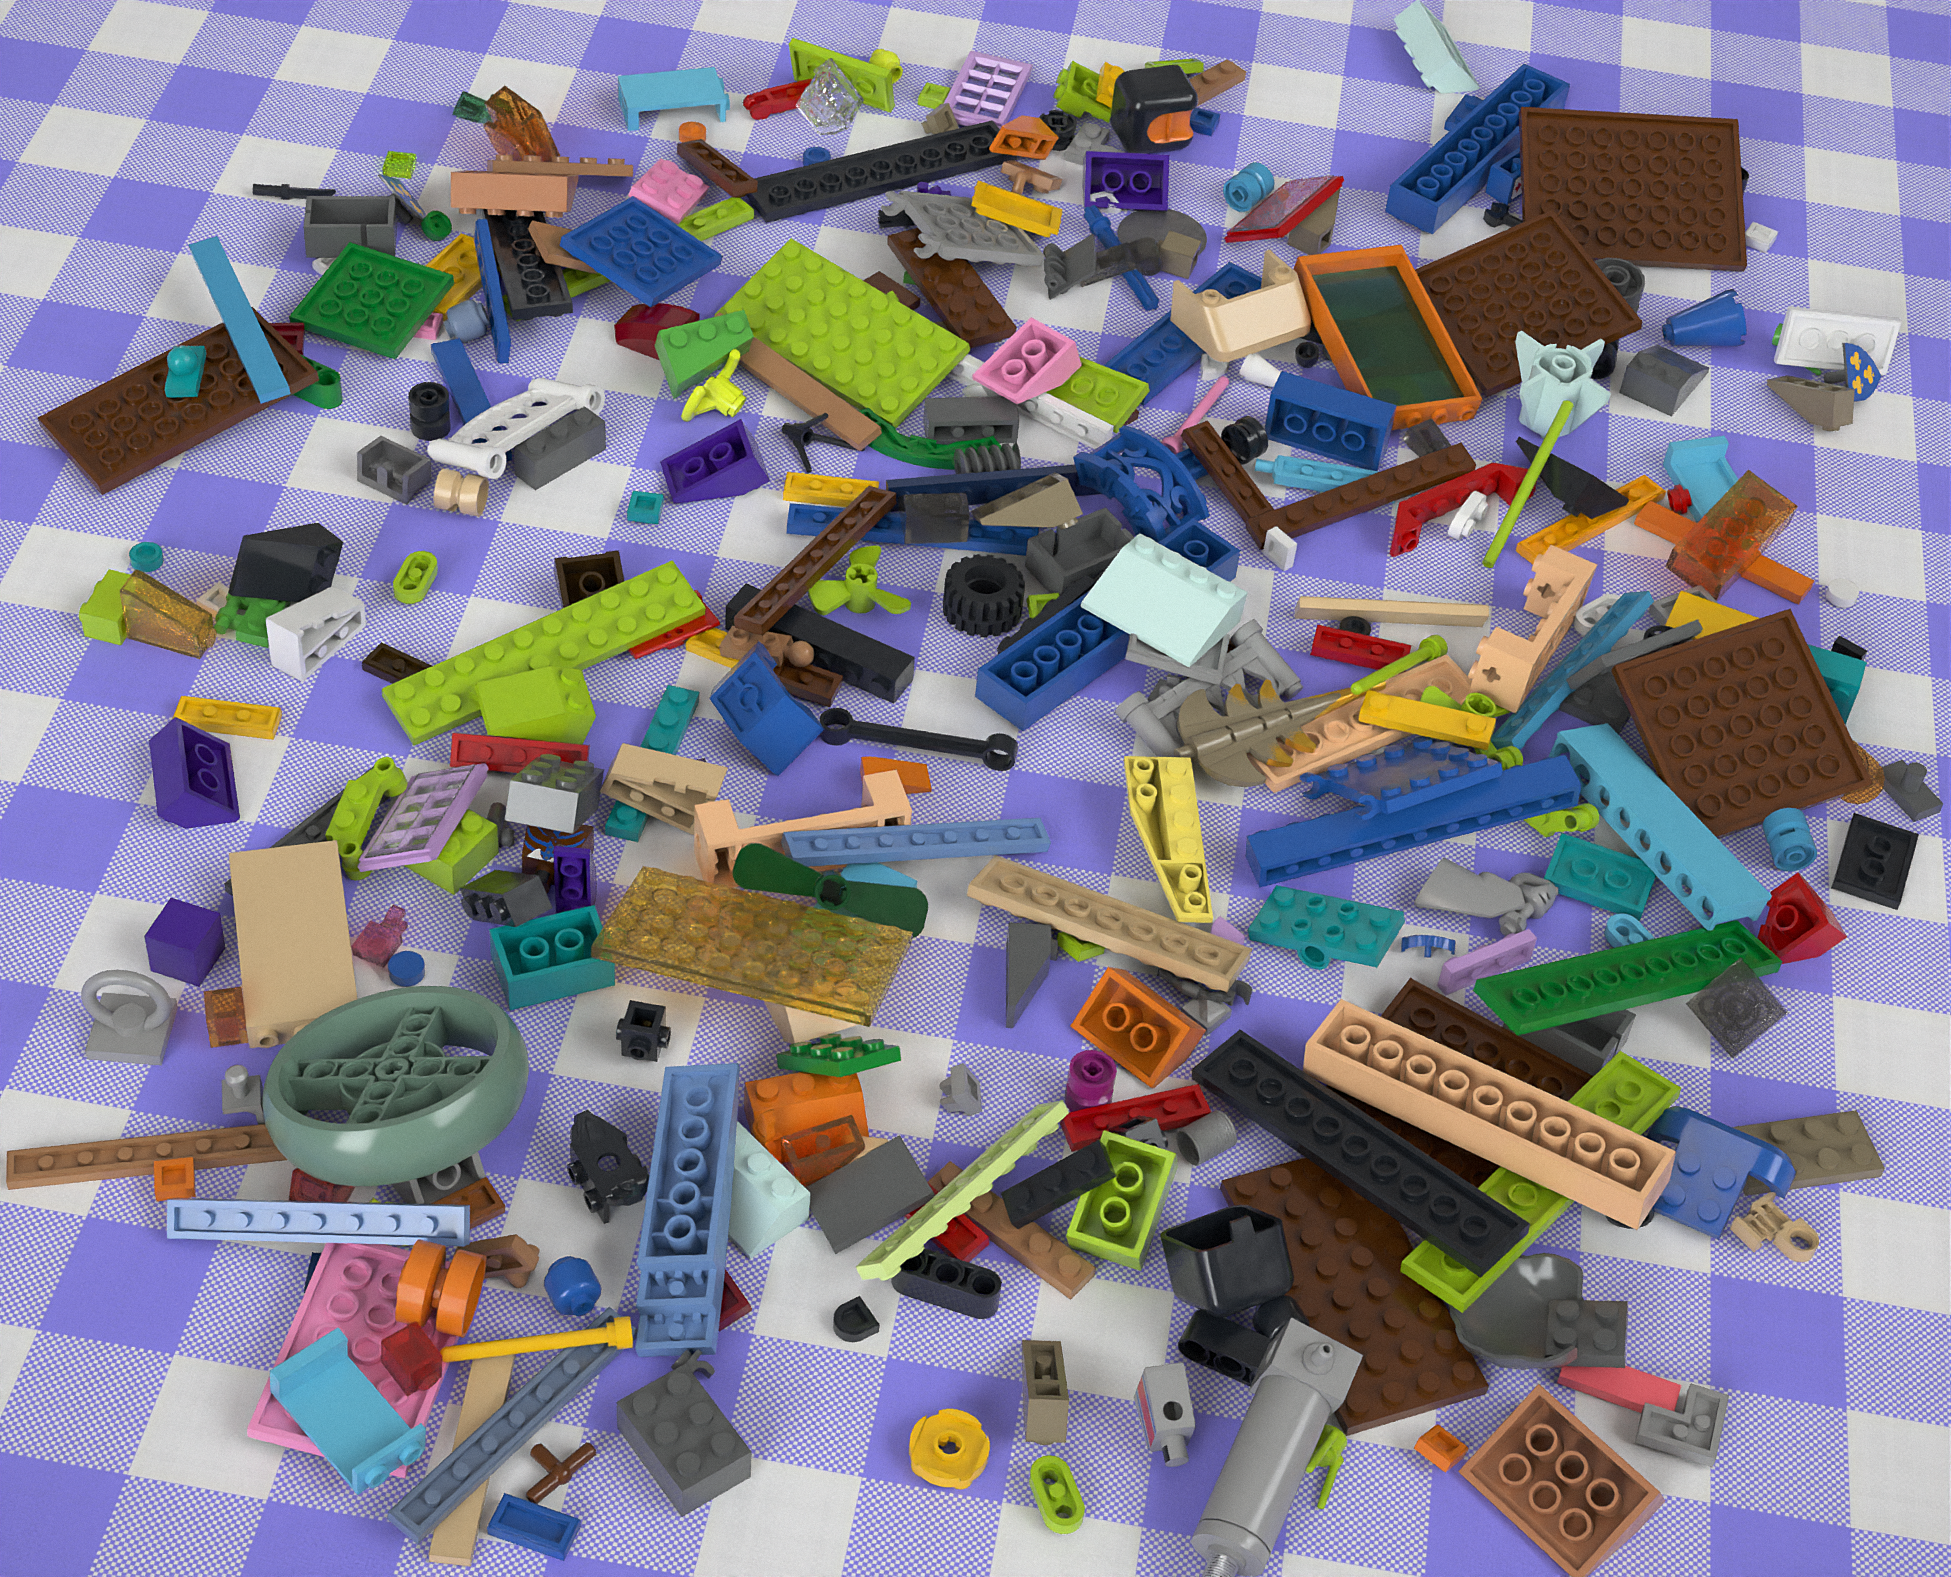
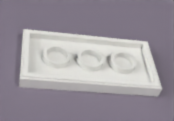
M1788 306L1774 361L1776 364L1844 370L1842 343H1850L1860 346L1874 361L1880 374L1886 375L1902 321L1898 317Z

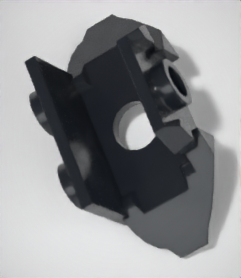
M589 1110L574 1115V1124L570 1130L571 1163L567 1164V1171L573 1184H580L583 1188L584 1200L591 1213L597 1212L602 1222L606 1224L609 1222V1204L614 1206H630L642 1201L648 1190L650 1175L646 1165L642 1167L638 1156L632 1154L628 1148L627 1134L604 1119L594 1115ZM605 1156H613L619 1167L613 1171H604L598 1166V1162Z

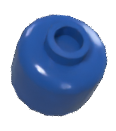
M566 1256L558 1259L549 1267L544 1279V1288L554 1308L563 1315L583 1316L594 1308L595 1303L601 1296L602 1288L588 1261L581 1258Z

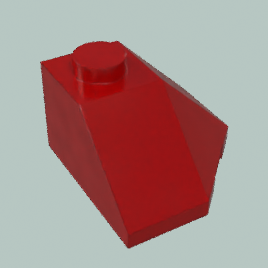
M1797 872L1770 892L1772 897L1767 902V906L1770 908L1765 925L1761 924L1757 937L1783 961L1782 964L1820 957L1847 938V935L1832 911L1804 877Z

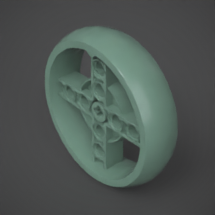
M414 986L379 992L351 1001L325 1013L298 1031L281 1048L269 1068L264 1083L262 1107L265 1126L272 1141L283 1156L296 1168L319 1180L347 1186H379L414 1180L444 1170L470 1157L488 1145L508 1126L516 1115L526 1093L529 1075L528 1051L518 1027L510 1016L497 1004L478 993L447 986ZM444 1046L465 1047L483 1052L489 1056L446 1057L442 1049ZM308 1110H346L349 1118L346 1124L315 1120L304 1115L307 1114Z

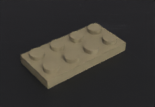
M1857 1110L1733 1127L1772 1144L1789 1156L1796 1171V1176L1789 1190L1878 1178L1882 1176L1885 1169ZM1749 1176L1743 1188L1745 1196L1771 1192L1766 1184L1752 1176Z

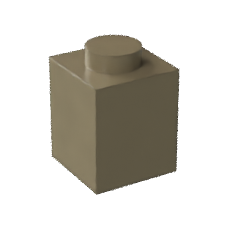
M1169 230L1165 240H1159L1155 256L1159 258L1156 269L1189 279L1197 264L1202 241Z

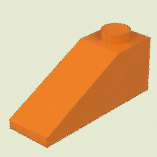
M1021 115L1001 127L989 150L994 153L1046 160L1059 137L1040 118Z

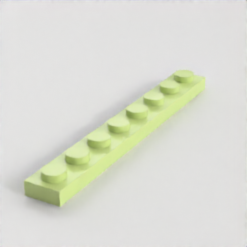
M1063 1100L1035 1106L855 1266L862 1280L880 1278L881 1281L897 1275L901 1271L900 1265L903 1262L920 1254L925 1249L924 1243L930 1238L943 1233L948 1228L947 1223L953 1217L959 1216L970 1209V1202L975 1197L990 1191L994 1186L992 1182L995 1179L1012 1171L1016 1167L1015 1161L1021 1156L1034 1151L1038 1147L1036 1142L1059 1128L1058 1123L1069 1114Z

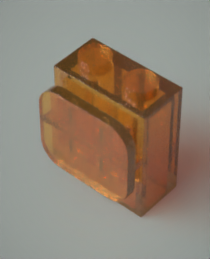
M504 85L484 103L493 122L488 120L483 126L491 144L499 154L513 155V161H524V155L541 156V162H552V156H560L541 111Z

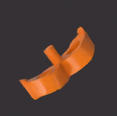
M771 1109L760 1114L754 1120L752 1130L759 1143L780 1162L781 1160L777 1155V1147L774 1142L781 1138V1134L779 1132L775 1133V1110Z

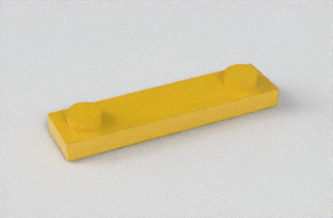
M1371 690L1366 692L1358 720L1359 722L1488 750L1496 725V718Z

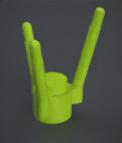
M1327 1424L1323 1428L1310 1462L1306 1467V1471L1311 1473L1317 1466H1329L1317 1504L1318 1509L1321 1510L1325 1508L1337 1472L1344 1462L1341 1453L1347 1446V1439L1344 1433L1337 1427Z

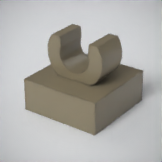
M949 103L940 104L926 116L927 121L921 123L925 133H932L933 135L959 128Z

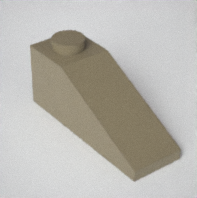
M1789 375L1767 379L1768 387L1809 423L1822 426V430L1839 431L1840 426L1853 424L1855 389Z
M1022 1340L1023 1421L1026 1442H1035L1040 1445H1050L1055 1442L1066 1443L1069 1396L1061 1341Z

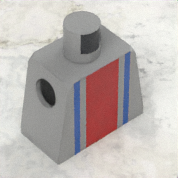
M1184 1362L1145 1367L1136 1389L1134 1400L1147 1449L1151 1452L1162 1451L1165 1465L1168 1467L1183 1465L1189 1461L1186 1446H1188L1195 1429V1418Z

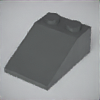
M1655 345L1639 351L1627 365L1619 393L1672 417L1709 372V367L1660 345Z

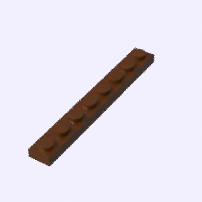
M1462 442L1248 519L1246 529L1259 550L1264 549L1267 531L1274 527H1278L1292 539L1453 480L1475 470L1476 463Z
M868 486L734 616L735 628L763 636L897 504L896 493Z

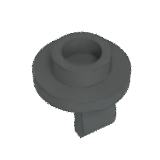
M699 1349L693 1355L686 1350L671 1366L675 1370L686 1364L692 1373L699 1371L708 1379L715 1372L713 1366L708 1362L697 1361L702 1354Z

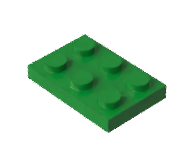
M841 1034L819 1037L820 1042L811 1044V1042L793 1043L789 1045V1051L776 1054L779 1069L835 1077H844L901 1061L899 1046L884 1044L883 1039L863 1041L861 1036L842 1039Z

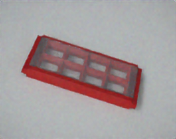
M1330 175L1285 182L1227 232V236L1224 238L1226 243L1283 238L1342 187L1344 182L1343 176Z

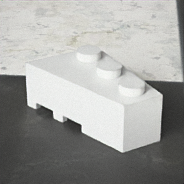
M332 586L265 618L271 666L304 682L366 626L364 602Z

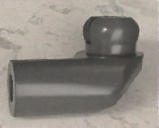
M496 802L490 806L486 819L497 825L499 848L502 846L511 847L514 845L515 831L512 828H503L506 807L504 804Z

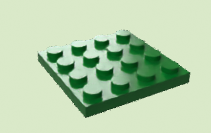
M349 242L290 314L289 320L290 323H304L306 331L396 360L452 288L454 278L451 274Z

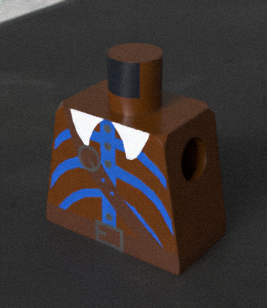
M527 825L522 849V873L539 875L544 889L548 893L551 886L555 885L554 846L591 849L593 854V826L582 825L576 832L571 834Z

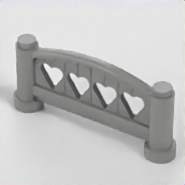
M1252 619L1240 627L1230 638V641L1236 648L1226 655L1220 686L1230 690L1235 684H1240L1248 702L1256 709H1259L1258 695L1260 688L1257 690L1256 695L1248 693L1243 672L1263 681L1266 679L1271 680L1277 695L1286 696L1288 700L1296 696L1303 689V686L1300 683V678L1262 635L1263 628L1255 619ZM1190 677L1151 702L1140 691H1137L1126 698L1115 710L1116 715L1123 723L1128 721L1156 757H1174V749L1184 746V741L1177 735L1174 716L1178 717L1181 705L1193 692L1204 689L1210 705L1217 709L1221 716H1225L1220 686Z

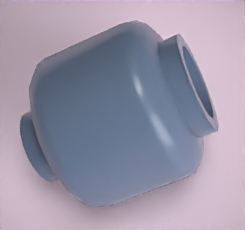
M471 299L450 307L447 310L448 320L443 322L449 337L453 338L456 336L457 339L460 338L463 344L484 336L487 332V326L490 325L489 317L482 303L477 304Z

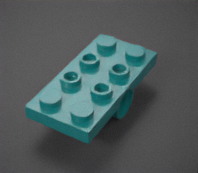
M1276 885L1247 931L1251 941L1297 950L1300 960L1313 969L1322 970L1327 968L1333 958L1378 968L1404 925L1405 917L1404 911Z

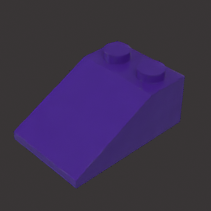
M742 419L660 461L674 504L741 496L758 489L770 481L758 444Z

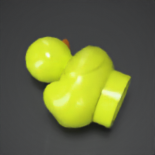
M884 49L873 51L869 63L891 70L892 84L897 82L903 73L897 54Z

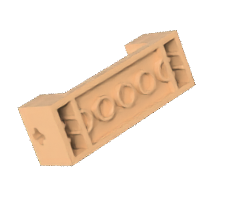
M1550 545L1544 555L1538 554L1531 571L1536 573L1534 579H1529L1523 595L1527 597L1524 610L1543 618H1541L1534 635L1531 634L1528 640L1499 627H1495L1489 637L1483 636L1476 651V654L1481 655L1479 661L1475 660L1468 675V678L1472 680L1468 693H1481L1489 697L1495 705L1517 713L1573 625L1578 609L1583 606L1597 564L1553 545Z
M897 770L863 776L861 808L752 826L750 828H738L729 799L711 801L695 805L694 853L707 892L738 887L739 885L735 882L732 874L733 866L740 849L749 843H761L785 855L781 844L783 832L911 825L912 808ZM847 864L809 866V868L821 872L843 868Z

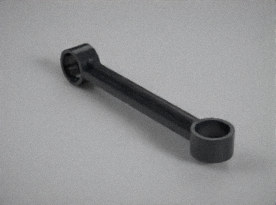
M842 708L827 709L820 716V724L824 728L820 733V737L825 743L830 745H843L849 742L851 738L981 758L987 767L996 771L1011 769L1015 764L1018 752L1016 740L1002 733L992 734L986 741L856 721L853 720L850 712ZM832 724H840L845 727L841 729H831L827 726ZM993 750H1001V751L1006 752L1007 754H1006V755L998 754V753L994 752Z

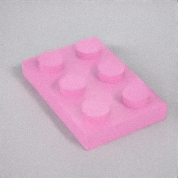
M660 158L632 186L628 196H634L662 216L679 224L706 196L710 186L703 183L702 179L698 176L682 171L674 162Z

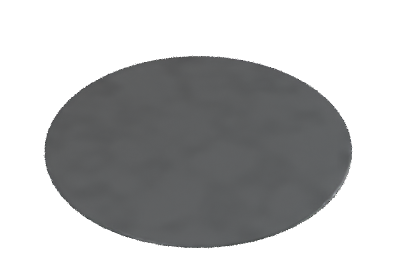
M1168 209L1167 212L1144 210L1133 212L1125 217L1118 227V238L1124 248L1136 257L1158 263L1159 258L1155 256L1159 240H1165L1169 230L1202 241L1199 254L1205 249L1207 243L1205 230L1195 219Z

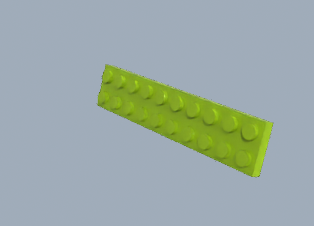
M672 560L382 688V697L413 746L482 716L475 691V686L478 682L548 666L584 670L705 615L706 607Z
M1619 1051L1568 1102L1642 1135L1662 1115L1664 1110L1669 1108L1679 1098L1681 1087L1622 1051ZM1500 1166L1478 1189L1530 1223L1529 1233L1481 1278L1426 1240L1402 1261L1400 1271L1463 1313L1575 1201Z

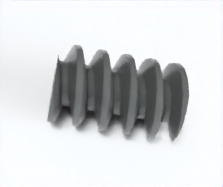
M1007 443L1002 444L999 449L997 445H991L988 450L985 446H980L977 451L973 447L966 448L965 453L961 449H955V473L965 474L1021 469L1019 446L1017 443H1014L1011 448Z

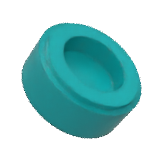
M153 542L136 544L129 552L131 566L139 572L155 571L164 562L162 548Z

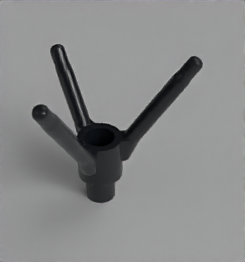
M827 413L804 423H784L781 429L782 433L793 441L808 473L812 472V468L804 446L809 445L812 440L857 450L844 440L813 432L810 427L827 419L829 416Z

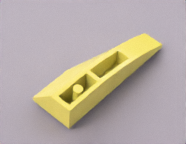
M1124 756L1123 761L1130 814L1177 922L1212 923L1213 913L1191 758Z

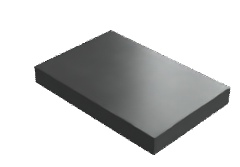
M900 1135L806 1187L810 1192L809 1208L835 1254L921 1207L935 1196Z

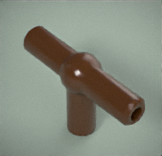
M586 1442L561 1462L543 1444H536L531 1449L530 1456L548 1474L526 1492L528 1501L538 1504L559 1485L568 1483L572 1479V1475L596 1455L594 1446Z

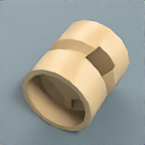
M442 468L437 476L434 488L433 501L435 508L454 512L459 507L460 512L463 514L480 517L487 503L488 478L469 473L463 478L459 471Z

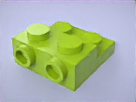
M1074 61L1070 63L1067 70L1062 68L1056 80V83L1059 85L1053 94V98L1057 100L1056 107L1066 114H1071L1078 118H1081L1086 111L1097 119L1110 122L1112 108L1096 101L1099 74Z

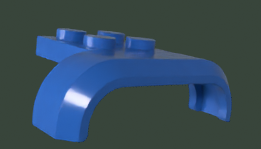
M1672 1106L1665 1109L1662 1115L1652 1124L1647 1134L1648 1139L1659 1144L1661 1141H1670L1678 1144L1675 1150L1676 1154L1670 1181L1655 1202L1654 1212L1717 1240L1720 1239L1749 1176L1766 1184L1771 1192L1776 1193V1196L1785 1199L1796 1176L1791 1159L1779 1148L1684 1107Z

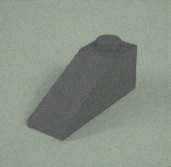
M1009 923L1006 941V1028H1013L1048 976L1050 960H1057L1058 940L1051 939V925Z

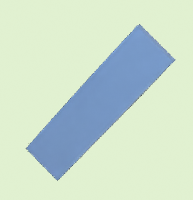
M738 1063L665 1067L637 1259L641 1275L636 1303L640 1318L635 1350L639 1357L681 1356L686 1350L693 1355L698 1349L702 1352L701 1355L716 1354L734 1172L740 1074Z

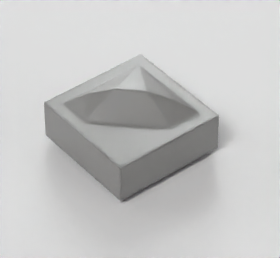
M1198 998L1197 1000L1192 999L1181 1008V1012L1206 1029L1204 1035L1207 1036L1231 1017L1232 1009L1223 1002Z

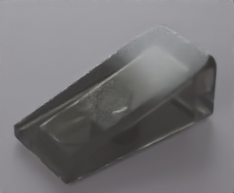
M1432 418L1410 427L1402 438L1406 445L1419 457L1452 446Z

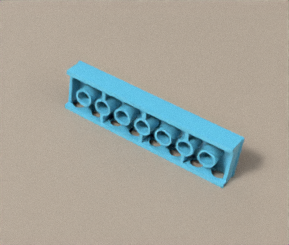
M1608 723L1558 732V737L1548 757L1554 758L1561 756V753L1570 752L1569 762L1582 785L1580 794L1596 807L1605 821L1707 931L1713 930L1717 923L1749 917L1752 921L1758 920L1772 895ZM1580 774L1590 780L1588 785L1582 782ZM1600 798H1604L1605 800L1609 801V805L1605 806L1601 802ZM1620 817L1630 823L1628 828L1622 825ZM1640 841L1649 844V850L1645 849ZM1661 861L1671 867L1670 872L1663 869ZM1682 885L1692 889V893L1687 894L1683 890ZM1703 906L1709 911L1714 912L1712 917H1708L1704 913Z

